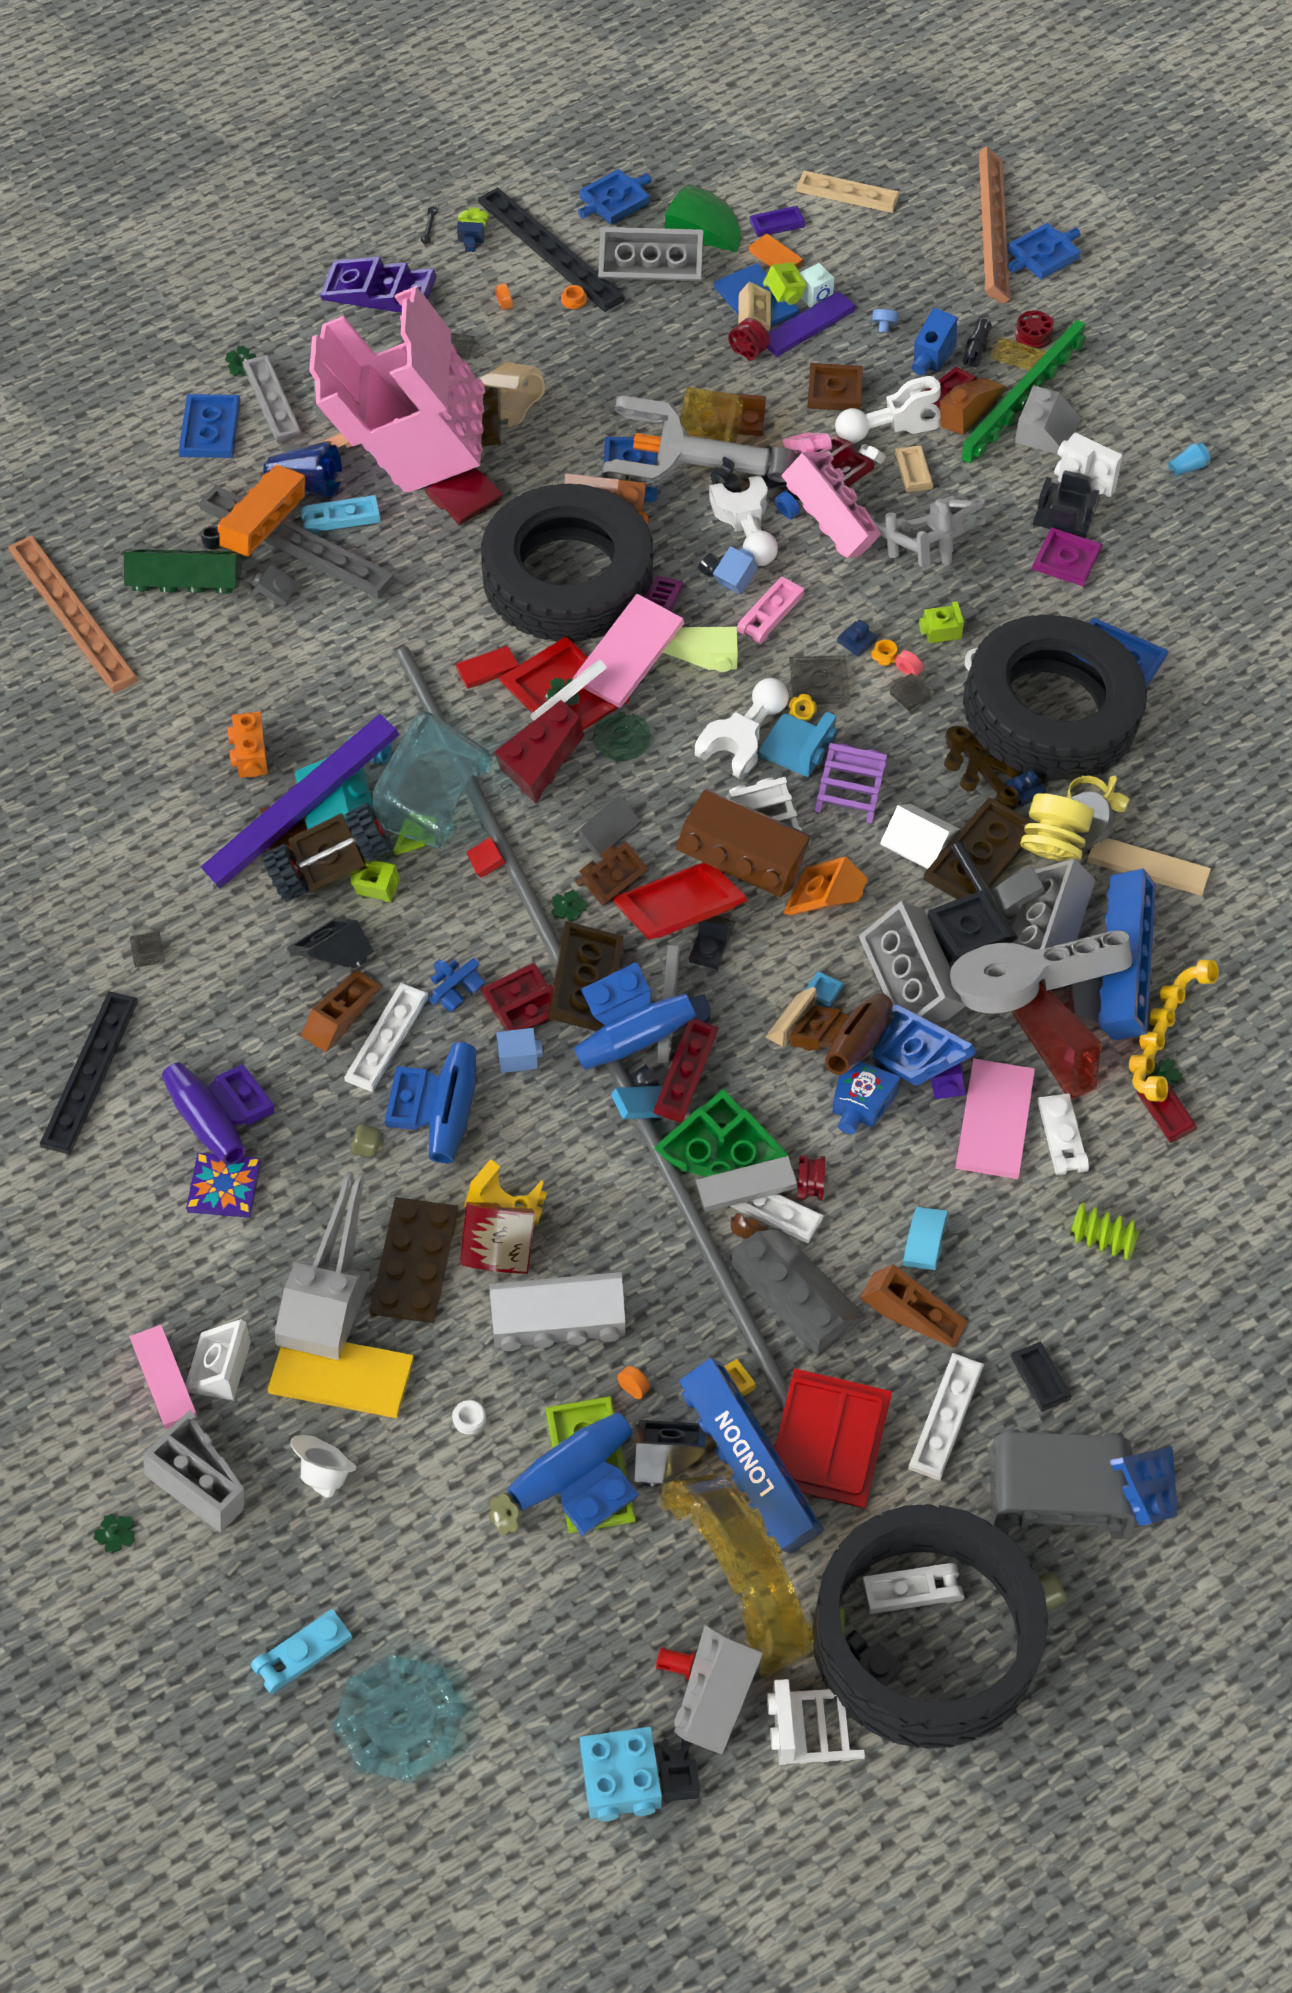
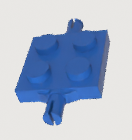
M618 169L580 189V199L587 205L578 209L579 216L585 219L589 215L597 213L612 225L650 204V195L642 189L644 185L651 183L650 175L644 173L635 179Z
M1046 223L1010 242L1008 252L1016 260L1008 263L1009 271L1015 273L1023 267L1028 268L1042 280L1080 259L1081 251L1071 242L1081 236L1080 230L1074 227L1070 231L1062 233Z

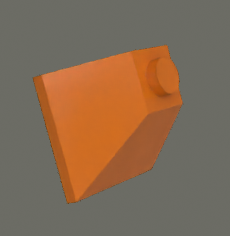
M847 856L805 867L783 913L795 915L856 903L863 895L868 878Z

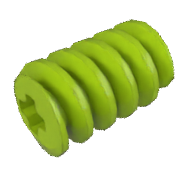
M1082 1202L1076 1213L1070 1235L1074 1233L1075 1243L1077 1244L1084 1237H1087V1247L1092 1248L1099 1241L1100 1252H1104L1111 1245L1112 1256L1115 1257L1123 1249L1124 1259L1129 1261L1135 1249L1141 1228L1138 1231L1135 1230V1220L1133 1219L1126 1226H1123V1216L1121 1215L1114 1222H1110L1109 1211H1106L1099 1218L1098 1207H1094L1087 1214L1085 1203Z

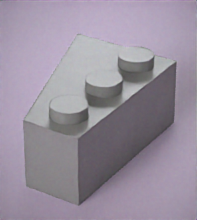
M191 1409L144 1453V1475L220 1533L244 1510V1488L223 1457L220 1458L212 1446L211 1439L207 1433L204 1434L196 1422V1417Z
M704 1625L682 1706L675 1717L674 1733L688 1742L722 1755L763 1653L741 1639Z

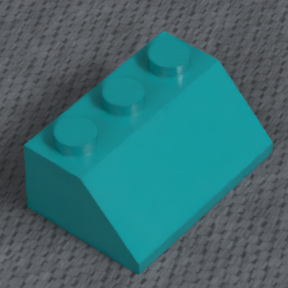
M326 759L298 769L295 772L297 784ZM364 766L305 816L307 830L340 813L345 815L366 803L370 804L371 808H373Z

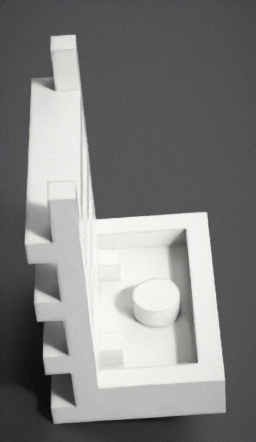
M785 777L775 780L767 778L758 781L753 786L746 787V785H741L729 790L727 798L756 811L784 803L787 813L772 816V818L780 822L790 820L792 827L802 831L796 818L797 813L793 808L792 797L788 792Z
M789 1679L774 1680L773 1693H767L768 1714L774 1715L775 1727L770 1728L772 1750L778 1751L779 1765L838 1760L849 1761L865 1758L864 1750H850L846 1711L838 1697L837 1711L842 1751L828 1752L823 1699H832L836 1696L830 1689L790 1692ZM802 1700H815L820 1752L807 1753Z

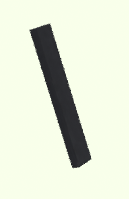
M108 991L40 1141L41 1148L71 1155L138 1004L136 997Z

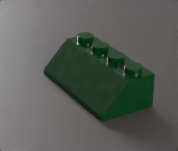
M152 549L125 551L124 586H132V591H149V586L160 587V592H177V587H188V592L204 593V588H215V593H232V588H238L240 584L243 555L235 551Z

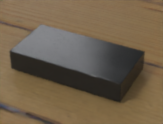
M1041 1341L1011 1353L1015 1366L1041 1412L1071 1400L1070 1392Z

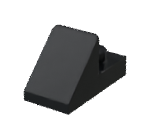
M714 916L699 922L698 935L690 953L689 962L718 970L736 921Z

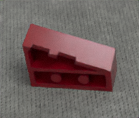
M560 700L495 751L499 768L535 804L540 800V795L546 786L551 784L556 778L555 773L563 762H567L584 737L580 717Z

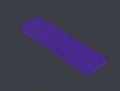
M838 291L768 332L770 344L767 346V349L776 357H779L854 312L856 305Z

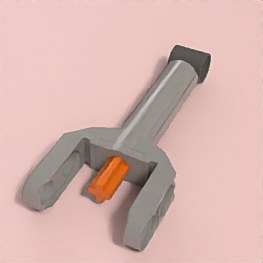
M619 396L616 399L615 411L626 419L664 425L662 437L636 433L634 436L633 449L658 453L657 466L615 459L604 463L602 476L610 479L647 483L646 486L656 487L668 479L675 469L685 463L712 468L718 467L720 469L723 464L722 458L726 457L735 463L733 471L765 476V473L768 471L767 476L769 479L777 482H786L781 475L795 461L796 453L789 448L775 447L770 455L768 448L690 436L681 425L678 415L669 403L630 396Z

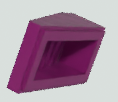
M657 575L645 598L655 604L662 605L661 607L672 612L682 589L683 581ZM660 583L674 586V588L661 586Z

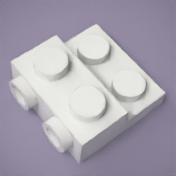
M1074 433L1068 441L1064 440L1057 453L1062 459L1058 462L1054 474L1059 476L1058 482L1061 483L1064 470L1087 475L1090 477L1088 487L1092 491L1094 489L1100 490L1099 494L1111 497L1116 490L1122 454L1078 433Z

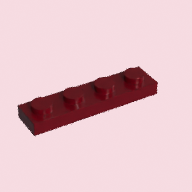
M694 1018L687 1023L655 1104L654 1114L679 1123L684 1121L719 1027Z

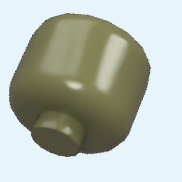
M359 1124L353 1136L351 1152L367 1158L374 1157L376 1151L381 1152L384 1140L380 1139L381 1130L366 1124Z
M1049 1572L1039 1576L1045 1592L1047 1611L1066 1604L1068 1598L1058 1575L1055 1572Z

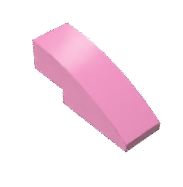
M158 1325L129 1336L165 1430L171 1428L190 1409L197 1418L162 1326Z

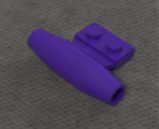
M180 1062L169 1065L162 1073V1079L178 1112L200 1142L226 1165L237 1163L244 1157L246 1152L234 1124L249 1125L275 1113L274 1104L244 1064L217 1075L208 1087Z

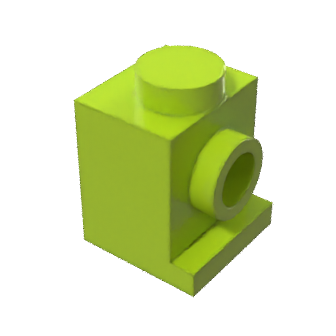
M793 262L773 264L763 281V285L770 288L778 302H787L788 305L797 303L807 286Z
M958 601L952 602L951 606L924 609L923 618L919 619L921 634L927 635L929 643L962 639L964 620Z
M364 858L368 868L351 876V884L356 894L391 903L401 879L396 865L376 860L369 862L368 859Z

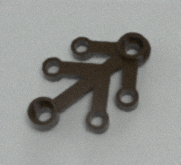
M952 726L948 728L945 738L950 752L945 758L944 766L950 771L960 770L964 761L961 752H964L969 761L966 772L961 778L960 786L966 791H975L980 781L977 775L979 770L997 793L994 800L1014 811L1019 802L1017 789L1012 786H1005L993 770L1007 774L1010 778L1021 775L1023 772L1007 766L1006 763L995 759V757L992 758L979 753L977 749L987 753L990 752L980 744L977 738L973 737L966 727Z

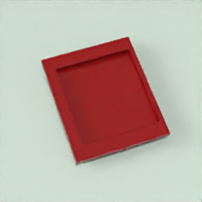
M564 637L499 677V681L533 713L547 701L545 699L547 690L552 689L550 681L554 678H562L564 683L569 678L573 680L574 675L588 657L567 637ZM584 688L577 692L580 695L579 703L574 704L572 707L569 706L580 717L583 730L618 709L617 706ZM630 697L626 700V702L623 705L630 701Z
M702 862L613 897V902L648 940H651L653 938H661L732 910L735 906L747 902V898L719 869Z
M794 1368L775 1450L803 1494L812 1495L814 1498L820 1497L866 1508L892 1391Z

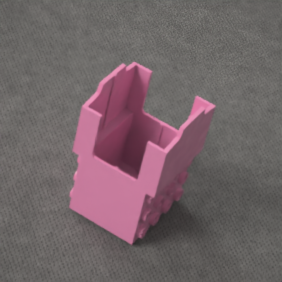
M417 286L395 295L396 300L402 306L400 334L405 343L380 353H375L348 320L342 316L323 324L320 337L318 335L312 336L309 369L316 381V405L352 446L362 443L364 449L369 451L377 460L378 465L384 468L391 476L393 483L398 485L404 492H412L480 466L481 453L483 452L481 436L483 433L484 384L481 379H477L471 372L469 364L463 361L457 354L456 348L451 343V329Z

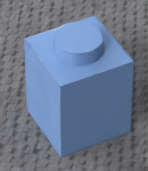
M730 546L713 575L717 583L741 595L759 568L752 553L744 548L737 550Z
M533 1028L496 1032L501 1073L538 1069L537 1058H543L541 1039L535 1040Z

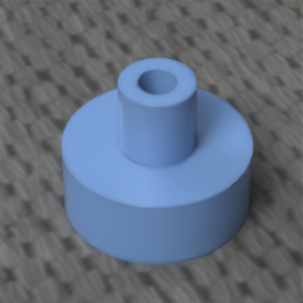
M886 309L873 310L872 322L879 323L878 333L885 332L888 334L889 325L898 324L899 313Z

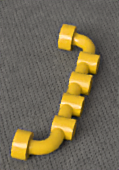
M1200 960L1197 966L1190 967L1180 973L1173 985H1164L1161 988L1160 999L1164 1006L1163 1008H1153L1150 1013V1022L1154 1029L1152 1032L1147 1031L1146 1035H1140L1139 1042L1140 1047L1144 1050L1143 1054L1132 1055L1129 1060L1130 1071L1134 1073L1132 1079L1134 1088L1138 1092L1145 1094L1149 1101L1162 1102L1168 1094V1083L1165 1077L1149 1076L1146 1082L1145 1078L1147 1074H1151L1154 1071L1155 1055L1158 1050L1164 1048V1035L1167 1028L1172 1027L1175 1023V1010L1177 1005L1182 1004L1185 1000V987L1188 982L1197 978L1200 984L1216 983L1219 969L1215 960Z

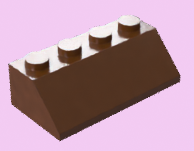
M706 788L683 824L676 850L778 897H782L795 885L811 835Z

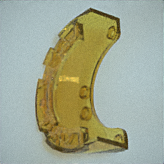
M718 1474L674 1480L666 1483L661 1493V1507L664 1512L671 1509L678 1522L689 1517L690 1513L693 1515L691 1516L692 1523L703 1535L715 1554L733 1593L738 1594L741 1592L743 1596L741 1602L744 1611L741 1614L745 1625L746 1639L752 1647L763 1653L759 1665L761 1678L763 1679L810 1654V1642L814 1640L813 1633L805 1621L795 1590L779 1558L782 1555L781 1547L774 1536L768 1537L763 1528L765 1523L759 1510L756 1507L750 1508L735 1487Z

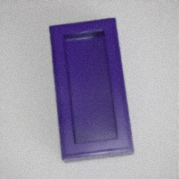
M798 206L751 215L749 220L757 237L804 228L806 224Z

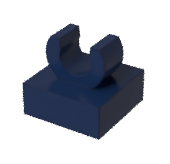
M458 221L457 234L459 242H464L466 252H475L476 243H484L485 240L483 223Z
M860 619L857 622L855 621L837 638V643L858 657L877 641V635L871 632L869 625Z
M1032 769L1029 770L1028 774L1023 773L1005 782V786H1012L1017 789L1019 793L1018 804L1021 807L1032 802L1034 795L1046 793V789L1040 784L1039 777Z

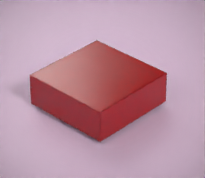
M491 837L466 852L476 874L480 878L506 863L496 842Z

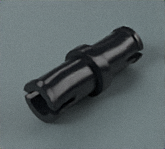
M978 319L976 321L973 334L967 340L968 348L963 358L964 365H967L968 360L971 359L969 366L975 368L979 366L982 353L987 349V338L992 329L990 321L987 323L986 328H984L987 319Z

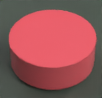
M902 651L895 659L898 670L911 678H916L924 669L920 659L909 651Z

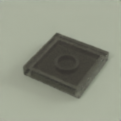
M846 655L789 657L792 698L799 697L800 694H807L811 697L812 701H815L816 705L850 704Z

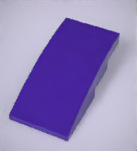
M380 256L334 260L320 297L326 301L402 312V306L396 300L395 295L417 286L428 300L437 275L434 268L410 270L407 262L383 264Z

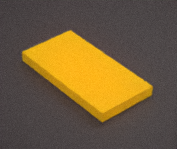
M348 1342L345 1343L339 1360L280 1347L268 1386V1393L398 1418L414 1356Z

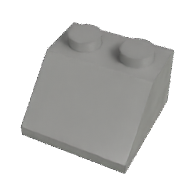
M1033 385L1018 421L1015 443L1057 454L1064 440L1068 441L1076 433L1081 417L1059 392Z

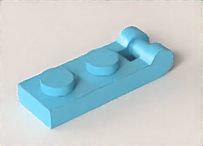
M376 495L306 505L301 509V517L305 521L303 528L313 534H319L320 531L380 523Z
M331 1609L270 1652L259 1655L252 1661L251 1668L256 1675L261 1674L265 1680L264 1686L270 1694H274L353 1638L335 1611ZM281 1661L286 1669L276 1672L273 1665Z

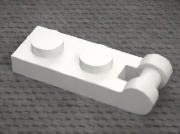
M1070 1094L1039 1097L1038 1105L1056 1175H1064L1067 1171L1077 1170L1078 1173L1088 1172V1158L1086 1153H1084ZM1073 1153L1074 1157L1065 1158L1063 1154Z
M947 1563L864 1576L862 1583L869 1614L964 1600L963 1589L961 1586H958L956 1579L959 1576L957 1564ZM934 1581H943L944 1587L936 1589Z

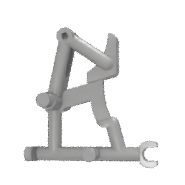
M949 496L944 499H938L930 504L929 515L912 520L897 519L895 513H887L885 515L886 522L877 523L875 522V516L869 514L879 529L880 536L887 539L888 557L896 558L899 556V544L918 553V564L924 569L930 565L929 544L939 540L942 563L951 564L953 562V539L976 525L980 526L986 523L984 515H971L985 507V500L980 498L959 500L954 496ZM956 508H964L955 514H951V511ZM925 525L934 530L929 533L920 531L914 539L897 532L898 530L909 532L911 528Z

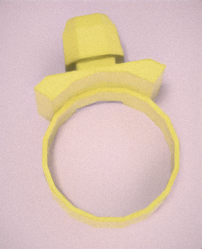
M1089 775L1078 777L1071 782L1067 798L1071 799L1070 790L1080 783H1091L1104 791L1105 795L1103 796L1111 803V808L1114 811L1125 812L1130 801L1126 795L1114 792L1117 781L1116 775L1109 778L1108 786L1097 777Z

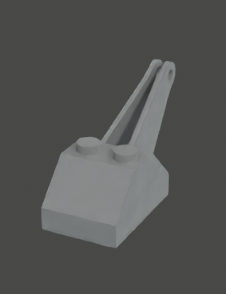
M346 1172L338 1200L316 1258H304L294 1263L284 1287L275 1329V1344L277 1346L339 1360L369 1284V1272L352 1268L364 1175H357L351 1193L353 1173ZM349 1200L338 1264L329 1263Z

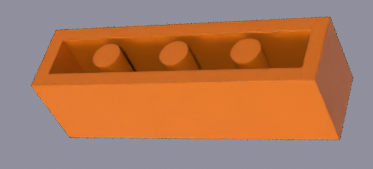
M278 464L265 473L262 480L249 490L242 501L236 503L233 510L220 520L218 524L220 546L249 557L305 497V475Z

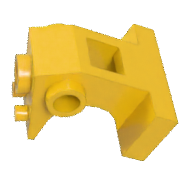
M490 1159L471 1181L464 1207H466V1202L498 1203L503 1208H532L535 1212L534 1225L538 1226L543 1207H539L537 1204L543 1206L547 1192L541 1190L543 1181L541 1180L528 1195L513 1197L507 1194L500 1186L499 1171L501 1166Z

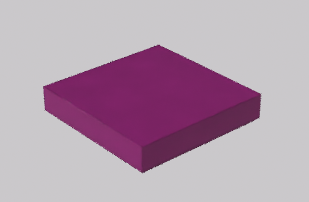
M1051 527L1032 565V570L1084 587L1102 550L1103 544Z

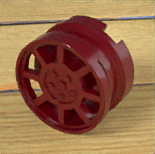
M1037 310L1022 313L1017 320L1016 341L1027 349L1032 350L1048 346L1051 342L1054 326L1052 318L1048 314Z
M745 318L728 335L732 350L735 353L739 352L745 358L747 357L748 361L754 360L770 344L767 330L759 321L753 318Z
M800 1155L797 1199L805 1200L806 1197L818 1196V1201H823L825 1156H820V1159L816 1160L809 1158L808 1155Z

